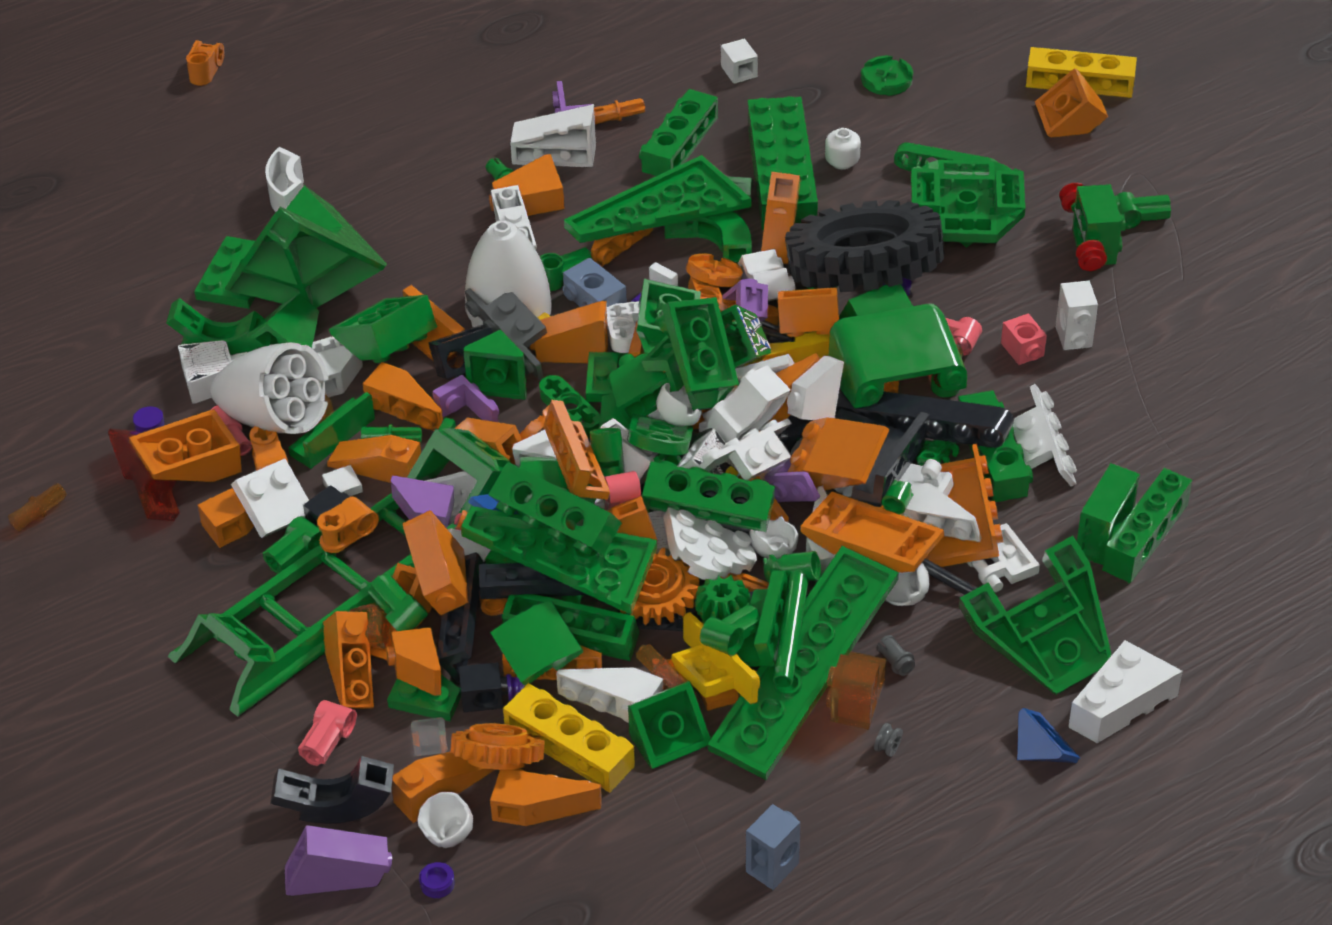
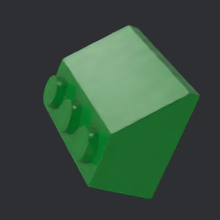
M428 295L385 298L329 329L330 335L360 361L373 360L374 363H380L389 360L391 353L408 349L409 343L427 338V333L437 328Z

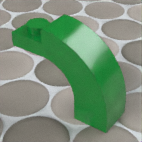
M733 211L664 225L665 239L704 238L710 240L721 249L723 259L727 258L738 264L742 255L752 253L750 230L745 221Z
M179 298L172 303L166 324L183 336L181 345L223 340L227 343L229 354L234 355L243 352L248 353L259 348L247 338V334L265 318L256 311H252L236 322H216L204 317Z

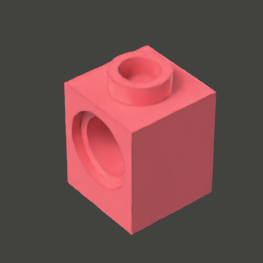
M1029 313L1003 322L1001 344L1018 365L1044 356L1047 335Z

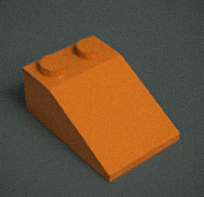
M215 409L129 437L130 444L153 479L215 482L242 472L240 445Z
M829 417L812 420L805 426L802 432L803 439L799 448L794 451L790 458L791 465L788 472H807L816 489L819 486H823L824 490L865 484L890 429L881 425Z

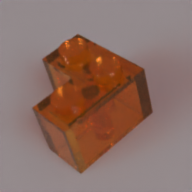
M852 651L848 655L840 654L837 667H830L827 679V686L831 687L827 695L826 707L831 708V722L867 730L870 729L885 681L886 659Z

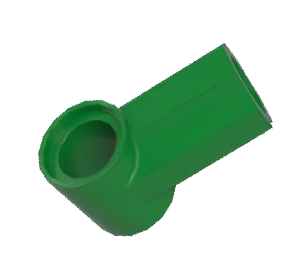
M1130 192L1117 194L1120 202L1119 212L1125 216V229L1134 228L1141 221L1168 219L1171 216V205L1168 195L1135 197Z
M586 247L561 256L555 253H546L540 256L547 275L550 291H556L563 286V272L588 258L592 259L591 252Z
M303 516L294 518L288 525L285 535L262 553L264 561L276 574L280 573L318 546L322 531L319 530L317 525Z
M389 573L377 576L370 583L371 587L368 593L387 614L385 616L386 619L397 631L413 630L429 615L426 609L411 594H407Z
M746 605L722 620L710 617L701 629L700 641L705 646L733 656L741 649L744 639L757 632L761 616L757 608Z

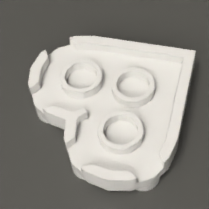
M668 507L663 520L669 550L675 561L680 557L683 562L690 566L688 570L690 574L704 580L711 579L714 581L717 575L725 579L729 573L739 575L743 569L751 571L756 562L757 555L750 545L752 539L748 534L742 531L734 533L715 521L701 520L686 510L678 511Z

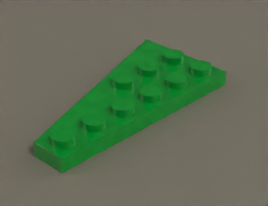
M700 155L564 219V228L579 243L749 208L752 205V198L703 155Z
M475 506L470 507L461 526L462 537L632 615L657 551V540L616 533L604 556L593 551L588 556L573 547L575 542L566 538L564 543L549 536L547 534L548 528L540 525L537 530L521 521L522 515L514 514L511 517L502 511ZM576 525L575 530L579 529L581 526Z

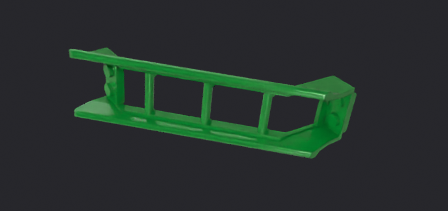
M454 428L435 429L407 478L422 481L435 479L449 460L477 480V483L459 513H462L463 510L468 512L472 506L468 503L470 497L489 494L505 464L510 462V460L469 430ZM391 493L370 509L378 514V522L385 520L405 536L403 523L406 521L396 514L395 510L399 506L392 498ZM453 521V523L449 525L447 529H455L457 525H454ZM319 544L224 613L198 614L184 643L171 651L168 658L174 663H178L213 637L229 645L235 650V656L248 661L237 682L230 706V711L239 717L325 654L323 622L336 611L367 612L369 621L377 615L380 606L368 593L371 582H368L336 557L335 553L324 551ZM411 554L399 562L400 564L415 567ZM323 562L359 590V592L311 627H306L274 601V596ZM397 564L382 575L389 573L393 576ZM260 606L297 635L295 639L275 653L268 644L240 622V620Z

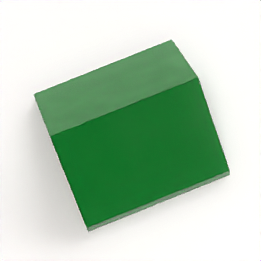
M501 329L465 346L466 379L470 383H475L483 395L526 400L524 353Z
M690 681L628 705L629 736L651 769L706 747L711 740Z

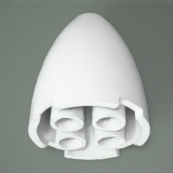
M504 220L493 223L483 233L473 251L467 271L465 291L471 288L486 305L504 293L513 292L536 317L544 312L550 315L552 305L549 283L540 256L533 244L513 223ZM465 306L472 326L483 325V321L478 316L474 318Z
M281 343L255 349L230 362L215 377L210 391L213 401L227 415L244 425L256 426L262 430L277 433L296 434L311 430L322 419L328 404L324 401L325 380L329 379L323 361L311 347L298 343Z

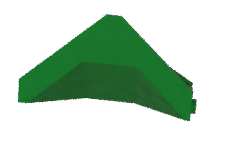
M304 185L286 209L281 206L278 208L224 289L281 304L300 294L317 308L378 272L383 271L387 263L330 203Z

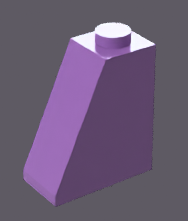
M306 825L285 865L286 895L294 896L377 886L384 873L390 871L392 864V854L388 852L387 837Z

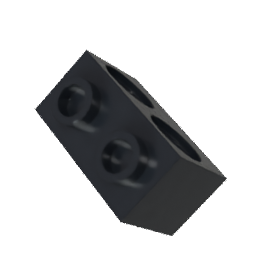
M479 325L428 342L437 376L449 381L460 375L466 377L465 346L492 334V328ZM451 352H455L456 362L449 366L447 363L448 355Z

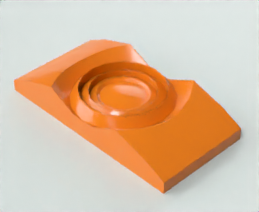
M831 492L801 525V532L833 555L837 554L841 546H844L899 573L914 572L944 536L943 529L835 492Z

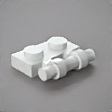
M1007 523L1000 525L1003 543L997 544L999 556L991 558L994 564L988 565L984 559L966 562L970 567H974L979 573L978 578L983 585L989 582L994 592L1000 591L1003 587V583L999 579L1000 577L1005 576L1013 584L1039 573V563Z

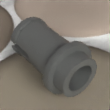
M887 635L880 640L886 647L884 648L881 643H878L876 649L891 664V670L901 676L909 674L915 667L914 655L906 652L892 635Z

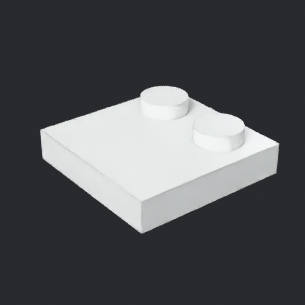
M286 459L236 479L231 484L261 538L288 527L290 522L298 516L305 517L303 504L309 501Z

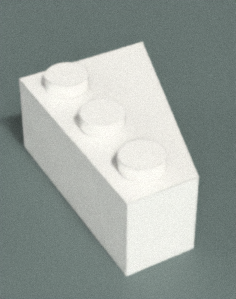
M594 104L514 122L510 142L512 164L526 165L543 155L551 154L555 166L593 167L596 150Z
M1124 640L1072 702L1069 728L1095 743H1099L1128 726L1133 718L1142 713L1147 715L1152 712L1154 707L1166 699L1171 701L1176 698L1179 693L1183 671Z

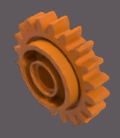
M663 547L653 558L632 612L635 620L642 616L645 625L650 621V618H655L657 625H661L662 617H667L670 622H674V613L684 617L686 614L685 607L693 608L694 599H696L699 577L688 572L690 566L683 562L682 559L675 561L671 554L667 556L666 549Z
M497 723L475 724L470 726V729L452 733L450 753H454V756L462 757L463 760H467L469 764L476 767L494 770H515L525 767V764L539 762L540 759L543 760L545 740H541L538 736H532V734L526 732V729L514 725Z

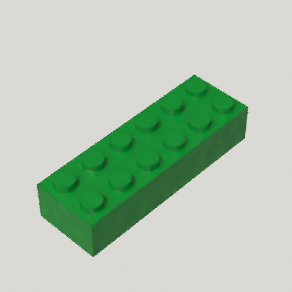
M788 96L784 98L748 99V132L761 229L764 230L771 172L800 175L801 182L794 224L801 223V219L809 215L818 216V199L802 97Z

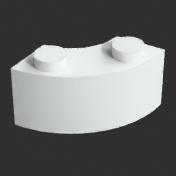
M279 147L268 159L265 171L270 203L275 212L280 206L286 209L302 189L304 183L300 156Z
M775 249L741 256L738 265L743 271L742 279L750 278L757 280L758 283L767 284L768 301L778 300V291L795 290L793 277L788 276L787 269L784 268L781 257H777Z
M768 365L756 371L752 369L742 377L740 385L725 401L718 402L712 408V415L707 427L715 428L726 443L734 438L741 441L745 434L755 428L759 432L772 419L785 402L790 389Z

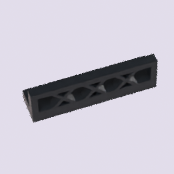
M920 412L909 428L896 427L882 446L866 483L853 486L851 498L877 507L882 506V499L892 481H899L925 445L929 414Z
M477 552L465 556L468 603L443 614L437 650L439 664L457 683L460 682L459 666H467L468 659H471L480 590L479 564H483V559Z
M521 563L479 564L481 599L508 598L509 595L536 594L545 597L587 595Z

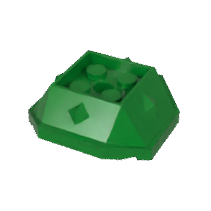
M936 160L927 163L923 167L911 168V202L918 203L919 207H930L933 209V212H937L940 215L943 242H960L965 247L972 243H997L1025 217L1024 171L1016 168L1012 170L1008 166L995 161Z

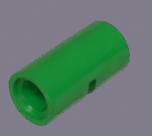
M600 428L590 431L591 448L604 477L625 473L621 429Z

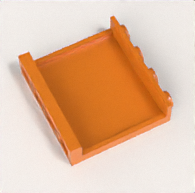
M977 444L972 445L974 458L940 464L942 467L940 472L952 474L954 485L948 497L976 518L982 539L980 542L943 536L926 557V559L940 567L998 557L997 544L1003 543L1000 524H993V520L998 519L995 500H988V497L993 496L990 478L984 479L983 474L989 473L986 456H979Z

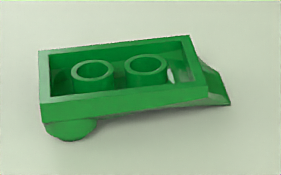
M644 279L638 304L639 312L636 332L645 354L648 355L666 336L658 325V315L662 311L661 306L668 302L700 299L701 291Z
M717 297L668 302L661 306L662 311L658 315V325L660 330L670 337L692 410L712 409L718 402L724 400L734 387L739 385Z

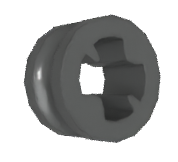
M885 723L877 735L874 744L875 751L881 752L884 750L886 751V756L892 757L900 745L903 730L901 728L894 730L891 724Z

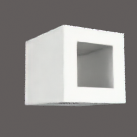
M745 38L721 45V67L734 84L758 77V56Z

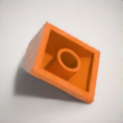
M1076 68L1071 70L1035 101L1046 133L1051 138L1088 134L1108 117L1102 100Z

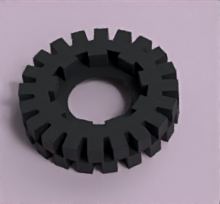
M887 200L881 206H878L877 201H866L859 208H856L854 203L841 205L839 212L832 208L818 212L819 216L809 215L801 219V223H795L790 227V232H787L785 236L789 270L793 279L796 282L801 281L803 286L809 288L817 285L818 289L836 288L839 286L840 292H854L858 285H863L864 291L879 289L878 283L881 282L891 287L903 284L902 278L912 281L923 276L922 272H931L937 267L936 263H941L945 254L940 215L937 212H933V209L930 207H919L918 203L906 202L900 205V201Z

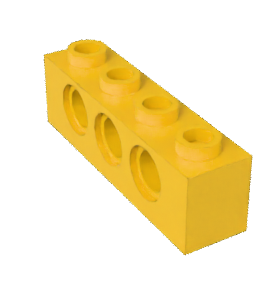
M1031 47L1026 87L1049 90L1071 70L1076 68L1096 94L1132 98L1137 57Z
M528 683L503 708L504 724L522 727L526 729L528 734L545 740V754L589 781L601 784V788L609 793L635 767L634 746L626 738L616 736L606 730L599 722L591 721L578 713L574 707L564 705L543 689L539 690Z

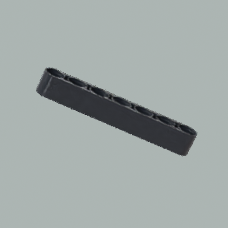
M839 388L835 412L836 415L840 408L894 428L897 426L909 428L918 414L924 412L929 414L927 439L970 445L977 444V446L998 448L1003 445L1014 424L1013 415L1002 407L886 391L883 392L882 397L875 404L854 408Z

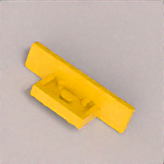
M691 612L686 613L683 617V639L691 648L672 654V666L687 681H690L705 698L735 689L750 704L756 703L760 687V679L756 671L746 665L737 654L730 656L703 645L700 641V633L704 623L699 621Z

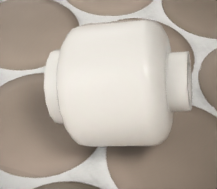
M839 128L829 133L825 140L826 161L840 170L849 169L858 163L861 151V141L858 134L847 128Z

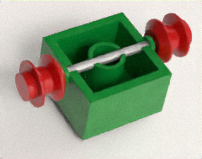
M1070 183L1065 185L1059 192V198L1062 208L1066 212L1074 213L1072 232L1077 246L1076 257L1078 258L1080 268L1085 271H1095L1104 265L1116 264L1117 255L1119 252H1122V238L1120 234L1121 231H1125V216L1119 212L1118 195L1114 196L1111 184L1084 186L1081 183Z

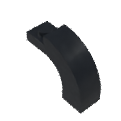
M361 756L350 773L334 779H318L278 768L274 776L270 804L300 811L299 820L306 822L335 824L358 820L378 810L389 797L392 788L394 764Z

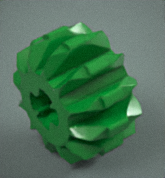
M717 575L716 580L705 579L704 585L698 586L695 609L702 618L703 623L710 617L722 620L744 606L749 605L750 593L745 588L743 580L734 581L732 575L722 579Z

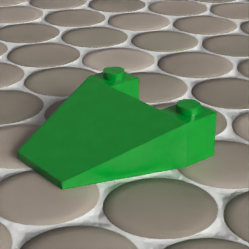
M1074 536L1065 539L1044 552L1042 561L1056 582L1054 586L1007 612L989 582L960 597L959 609L975 635L1055 695L1097 673L1112 656L1091 565Z

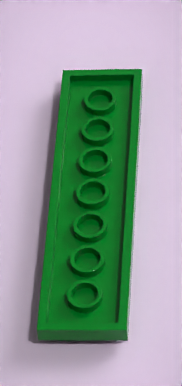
M841 546L805 600L793 684L789 687L775 685L773 683L775 666H760L756 672L760 679L758 701L750 704L740 695L707 744L708 751L767 780L899 580V572Z

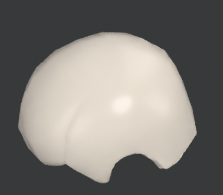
M669 383L662 386L656 401L659 415L667 423L675 426H690L697 423L701 417L702 410H692L689 398L682 389L670 392Z
M782 516L777 520H769L767 533L750 530L752 547L762 557L768 558L769 555H774L778 559L783 554H791L796 549L799 535L795 527L785 522Z
M921 563L914 572L899 573V580L885 600L897 606L915 605L920 602L928 592L930 585L929 574L924 564Z
M440 792L428 798L421 806L417 822L425 837L432 844L438 847L449 848L456 846L466 839L473 828V815L469 806L458 794L454 792Z

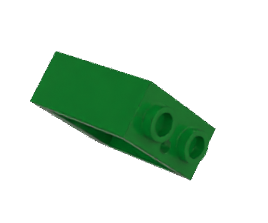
M1110 463L1080 514L1077 542L1088 560L1103 565L1107 543L1135 507L1139 473Z

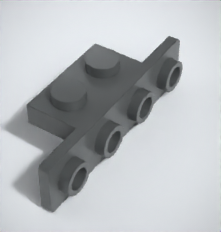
M471 288L465 291L467 299L465 306L474 318L478 316L483 321V325L492 328L493 333L501 329L524 353L525 373L528 375L532 373L538 380L543 378L541 363L527 347L547 333L546 326L513 292L504 293L486 305Z

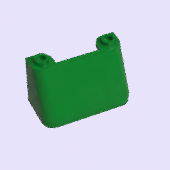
M923 304L847 317L838 320L831 327L829 356L844 362L840 389L854 408L866 407L878 402L884 392V383L938 373V383L944 390L955 391L966 389L967 370L945 315L934 304Z

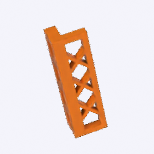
M551 400L543 426L570 493L578 497L608 500L610 495L609 487L582 423L571 421L563 401Z

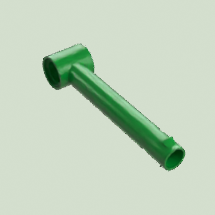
M816 551L783 554L780 560V570H785L788 579L777 660L773 676V683L780 687H789L793 684L808 581L819 580L821 575V563Z

